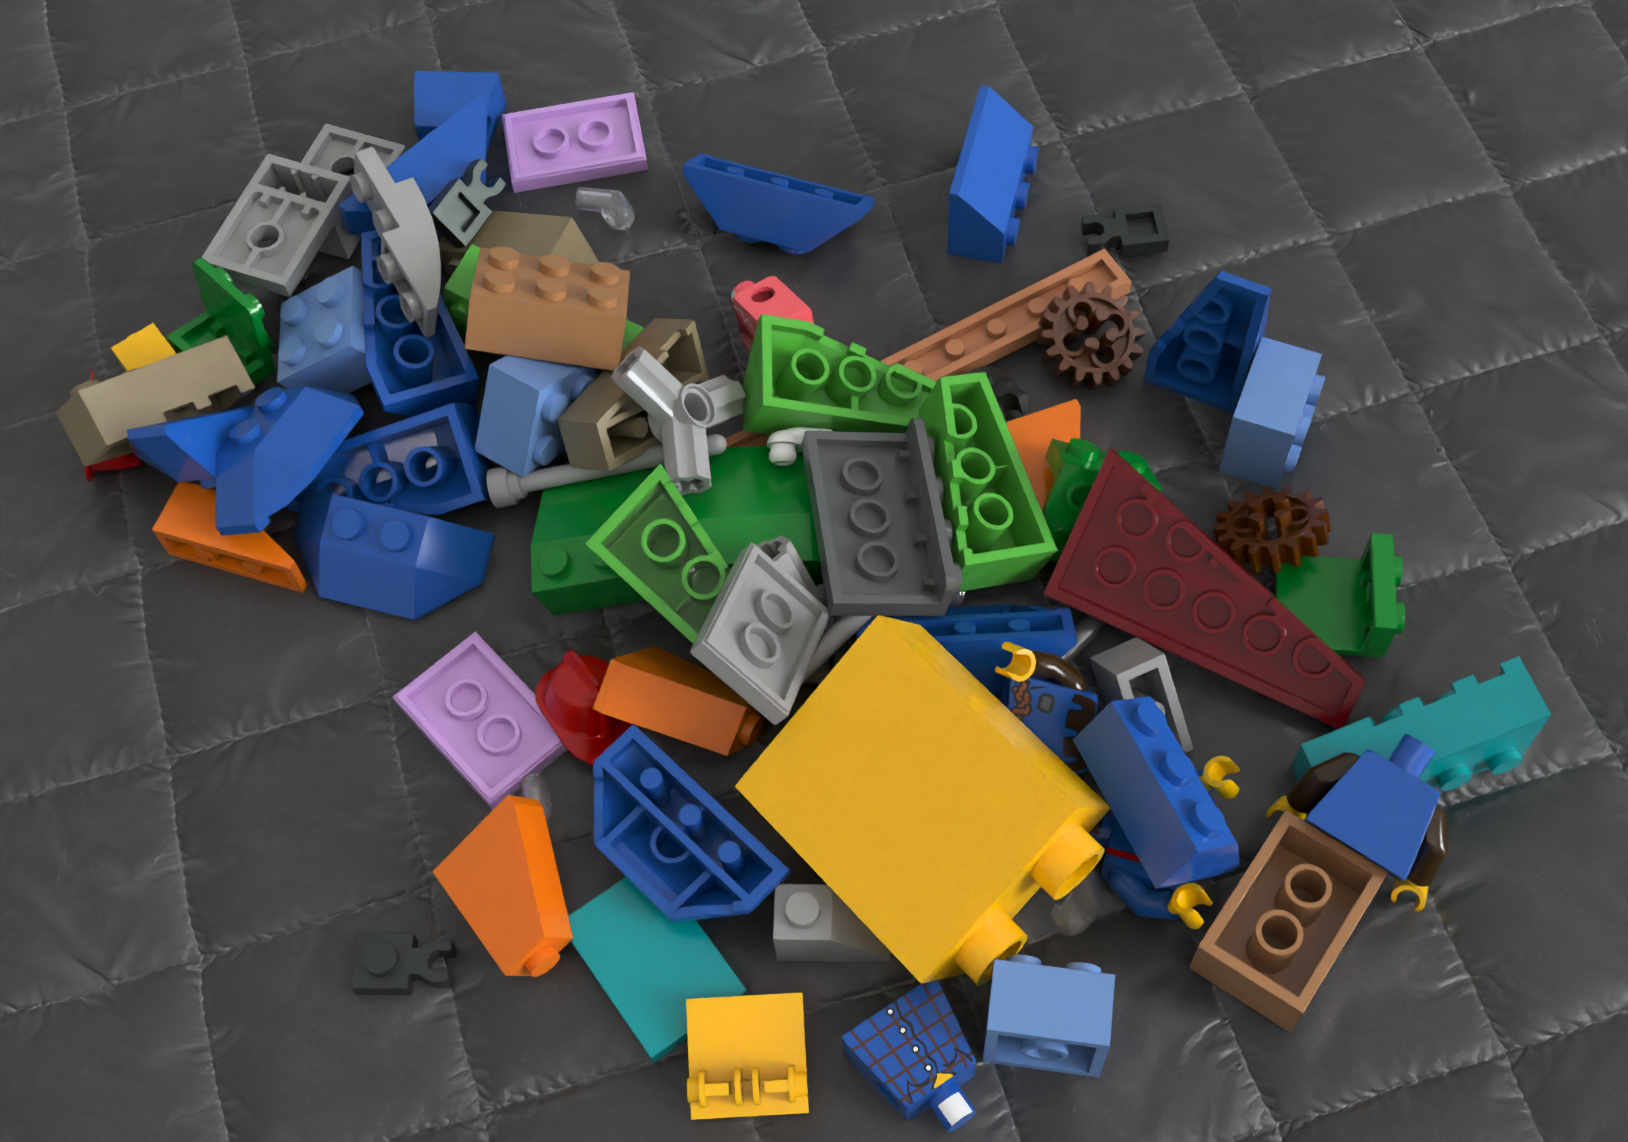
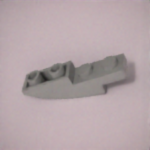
M373 146L355 152L354 174L350 175V183L357 200L360 203L366 202L372 211L373 223L381 238V255L376 257L379 272L383 280L387 284L393 283L400 294L399 302L406 319L410 323L416 321L424 337H430L435 334L438 317L441 259L434 222L425 198L413 177L395 183Z

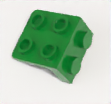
M200 257L192 262V268L205 312L167 335L168 343L178 354L227 335L251 381L256 385L276 371L271 355L274 345L266 333L262 321L265 317L264 309L254 295L249 292L243 294L236 288L232 279L222 267L216 266L214 268L205 259Z
M1072 438L1068 443L1052 439L1045 455L1055 478L1042 512L1058 549L1049 561L1058 563L1107 452L1100 451L1096 445L1086 440ZM1129 451L1118 452L1124 460L1158 491H1161L1162 487L1146 459Z
M1371 533L1361 559L1325 556L1313 558L1304 555L1300 557V567L1296 568L1289 562L1282 564L1280 572L1275 573V597L1339 655L1384 658L1395 634H1402L1405 624V605L1403 602H1396V587H1399L1401 584L1403 560L1401 555H1394L1393 534Z

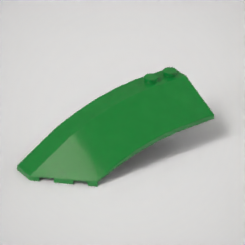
M767 446L729 447L721 454L709 456L712 487L702 493H690L682 495V497L729 568H732L739 552L751 542L757 546L762 541H769L783 536L792 542L815 585L823 584L803 453L796 452L797 458L789 466L772 464L769 460L770 449ZM656 467L543 489L531 541L532 593L553 616L645 600L585 543Z

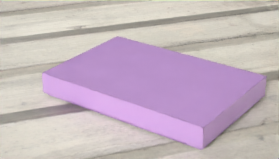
M634 92L502 114L514 193L648 170Z
M476 631L392 696L397 706L492 810L507 795L515 794L567 751L547 719L541 713L535 701L536 695Z

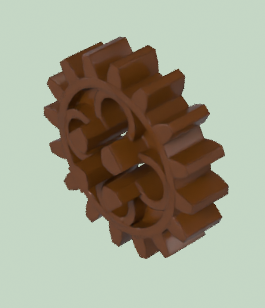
M1086 282L1080 294L1073 285L1067 287L1062 294L1063 299L1055 296L1047 306L1050 312H1045L1039 320L1038 324L1047 330L1039 334L1036 338L1037 343L1049 346V349L1041 359L1043 362L1056 361L1058 366L1053 373L1056 378L1065 372L1071 375V387L1075 388L1082 379H1087L1089 389L1096 390L1101 384L1102 378L1111 387L1120 379L1119 373L1124 376L1129 374L1135 367L1132 360H1137L1144 351V348L1134 343L1146 334L1145 329L1133 326V322L1141 315L1140 311L1132 310L1127 312L1124 306L1129 297L1125 294L1117 300L1111 298L1112 286L1108 284L1101 293H1095L1092 282ZM1080 309L1085 313L1086 317L1079 315L1076 318L1073 310ZM1105 321H1112L1118 327V329L1113 327L1108 329L1099 340L1095 337L1087 338L1077 351H1069L1064 347L1063 340L1064 343L1071 345L1077 341L1083 332L1087 336L1095 334ZM1105 354L1108 357V363H1101L1096 358V355L1103 356Z
M1286 485L1280 492H1273L1270 486H1266L1263 489V494L1257 496L1249 491L1245 492V501L1241 503L1237 501L1227 502L1228 512L1217 513L1216 519L1218 524L1213 526L1216 543L1242 567L1247 563L1250 564L1252 573H1258L1263 566H1271L1272 571L1277 573L1280 572L1282 564L1288 562L1296 568L1300 567V557L1305 555L1316 558L1319 555L1317 546L1328 545V533L1331 532L1328 509L1324 508L1323 499L1321 497L1312 499L1311 492L1308 489L1293 494L1292 486ZM1275 517L1278 539L1270 541L1266 519Z

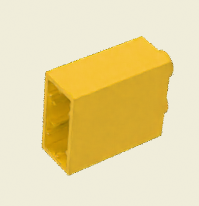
M877 615L735 785L740 793L921 984L963 975L964 973L977 986L991 980L994 959L1006 960L1007 956L1017 955L1026 943L1028 935L1012 919L1039 888L1042 887L1054 900L1061 899L1078 886L1098 864L1105 849L1089 832L1111 809L1099 795L921 625Z

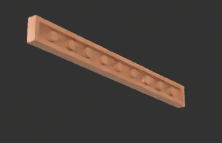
M1104 248L880 362L889 366L898 363L936 382L940 377L968 374L974 369L985 367L1036 341L1039 334L1047 330L1038 324L1040 318L1045 312H1050L1047 306L1055 296L1063 299L1062 294L1067 287L1073 285L1080 294L1086 282H1092L1095 293H1101L1108 284L1112 286L1111 298L1116 300L1130 293L1132 281ZM1080 309L1073 310L1076 318L1079 315L1085 316V313ZM741 430L725 438L727 441L726 448L767 446L770 435Z

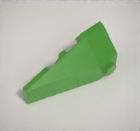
M761 314L758 318L743 383V390L746 394V398L743 401V431L771 435L780 430L801 426L827 428L836 432L905 433L910 419L919 418V409L937 383L936 381L898 363L889 366L866 355L867 349L856 343L851 342L849 346H846L823 335L824 328L811 322Z

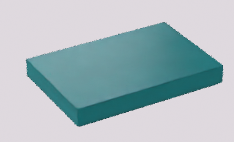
M626 877L568 916L573 939L570 941L653 1064L688 1040L686 999L748 996L746 988L696 920L672 923Z

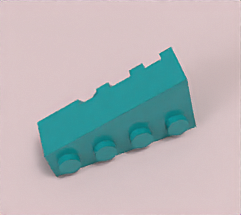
M1520 656L1500 663L1501 673L1495 678L1478 684L1474 675L1451 683L1452 690L1439 696L1433 703L1425 705L1419 697L1399 704L1398 707L1388 712L1383 717V723L1376 725L1371 717H1367L1300 744L1291 767L1297 780H1299L1310 767L1343 752H1351L1361 756L1367 749H1370L1388 760L1403 735L1408 734L1422 741L1435 751L1434 756L1419 779L1431 787L1439 786L1442 791H1448L1467 783L1474 774L1490 769L1493 775L1510 771L1523 762L1522 756L1549 719L1551 713Z

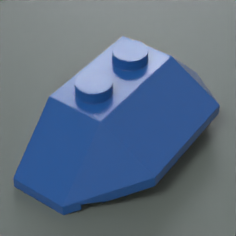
M480 93L388 165L386 169L394 182L397 183L413 177L429 208L450 180L460 178L463 182L465 169L471 161L482 158L486 162L487 99ZM486 168L480 175L483 185H485ZM354 193L339 204L342 227L349 234L361 235V233L376 230L372 219V211L366 202L360 203Z
M699 153L683 164V176L720 230L735 233V237L744 242L758 243L766 241L777 244L781 251L790 254H803L812 251L862 219L875 204L876 197L790 177L715 158L703 153Z
M306 386L289 389L274 387L263 392L256 399L255 408L244 421L231 429L229 439L216 454V528L222 536L261 532L271 522L270 516L286 507L315 479L364 414L355 395Z
M253 404L127 429L128 438L136 457L175 481L200 480L202 489L216 487V454L229 439L231 429L244 421L256 405Z
M306 489L293 539L319 597L412 620H419L466 592L472 591L484 584L496 535L416 513Z
M1003 604L948 607L944 616H885L921 625L996 698L1001 697L1003 675L995 672L996 666L1000 668L1007 667L1011 663L1013 656L1012 652L1001 648L1004 642L1008 641L1029 650L1055 653L1061 658L1076 645V631L1070 608H1053L1051 611L1041 606ZM873 617L857 631V639L872 623Z
M633 724L593 761L594 846L672 923L750 914L791 873L788 867L636 725Z

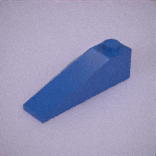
M372 230L361 233L366 371L383 410L406 417H413L451 403H475L476 405L479 376L441 294L435 334L425 338L416 321L410 323L406 319L399 302L400 294L394 284H387L379 272L376 257L381 255V238L377 231Z
M1220 270L1152 345L1148 354L1143 381L1234 414L1261 338L1265 337L1272 288Z
M451 403L344 440L315 479L287 505L289 512H300L306 489L340 495L422 515H442L487 500L486 477L489 470V459L474 451L480 421L475 403Z

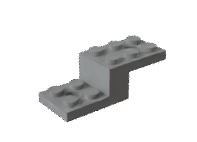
M325 123L301 163L267 154L202 255V258L214 268L216 266L222 267L233 281L291 297L318 251L349 260L361 240V235L349 234L342 227L339 207L341 202L354 193L350 183V176L343 175V173L354 169L355 152L373 146L384 166L387 167L407 151L406 145ZM271 238L278 239L269 247H257L259 242L267 241Z

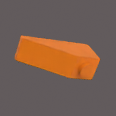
M187 481L178 482L152 528V531L168 555L300 593L305 592L308 584L297 564L264 530L259 533L223 536L216 528V487L202 489L201 484L198 485Z

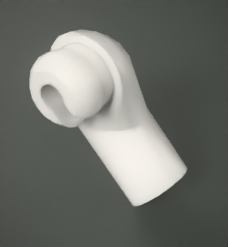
M799 426L772 433L767 441V447L770 449V462L777 466L792 465L797 458L796 452H802L801 443L805 431H832V429Z

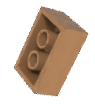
M508 247L480 248L470 292L465 349L614 371L616 366L619 365L627 318L630 271L622 270L616 265L606 262H597L592 265L570 262L567 258L554 254L538 257L519 254L516 250Z
M1285 810L1200 942L1189 969L1291 1033L1387 876L1388 871Z

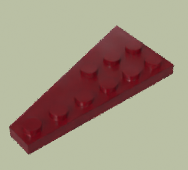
M1111 447L1109 448L1043 594L1335 728L1340 729L1344 727L1365 685V678Z

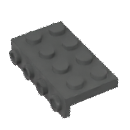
M911 418L905 433L805 431L801 446L829 616H944L953 595H957L960 592L962 572L959 563L953 562L950 549L953 537L952 524L949 519H944L942 510L943 481L940 476H935L933 467L935 443L933 437L926 433L923 418Z

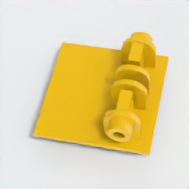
M803 992L686 999L689 1060L687 1099L691 1108V1120L809 1113Z

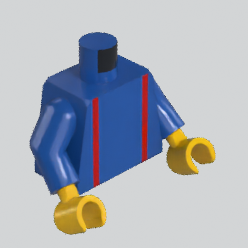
M1226 756L1213 757L1207 762L1204 770H1196L1209 796L1212 790L1224 799H1232L1237 796L1240 788L1232 780L1221 781L1227 774L1240 771V768L1230 758ZM1105 814L1089 834L1103 848L1107 849L1100 876L1109 882L1110 889L1137 916L1176 920L1181 917L1187 927L1199 929L1203 925L1204 920L1192 908L1199 904L1212 905V901L1202 887L1196 884V880L1155 889L1116 817Z

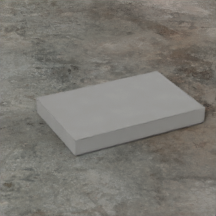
M751 542L739 552L690 653L771 723L777 725L789 715L830 618L828 608Z

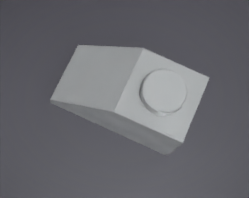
M1135 637L1090 657L1105 707L1111 701L1151 696L1157 707L1165 715L1167 724L1184 753L1194 750L1163 652Z
M779 884L775 888L773 942L777 961L890 962V950L828 885Z

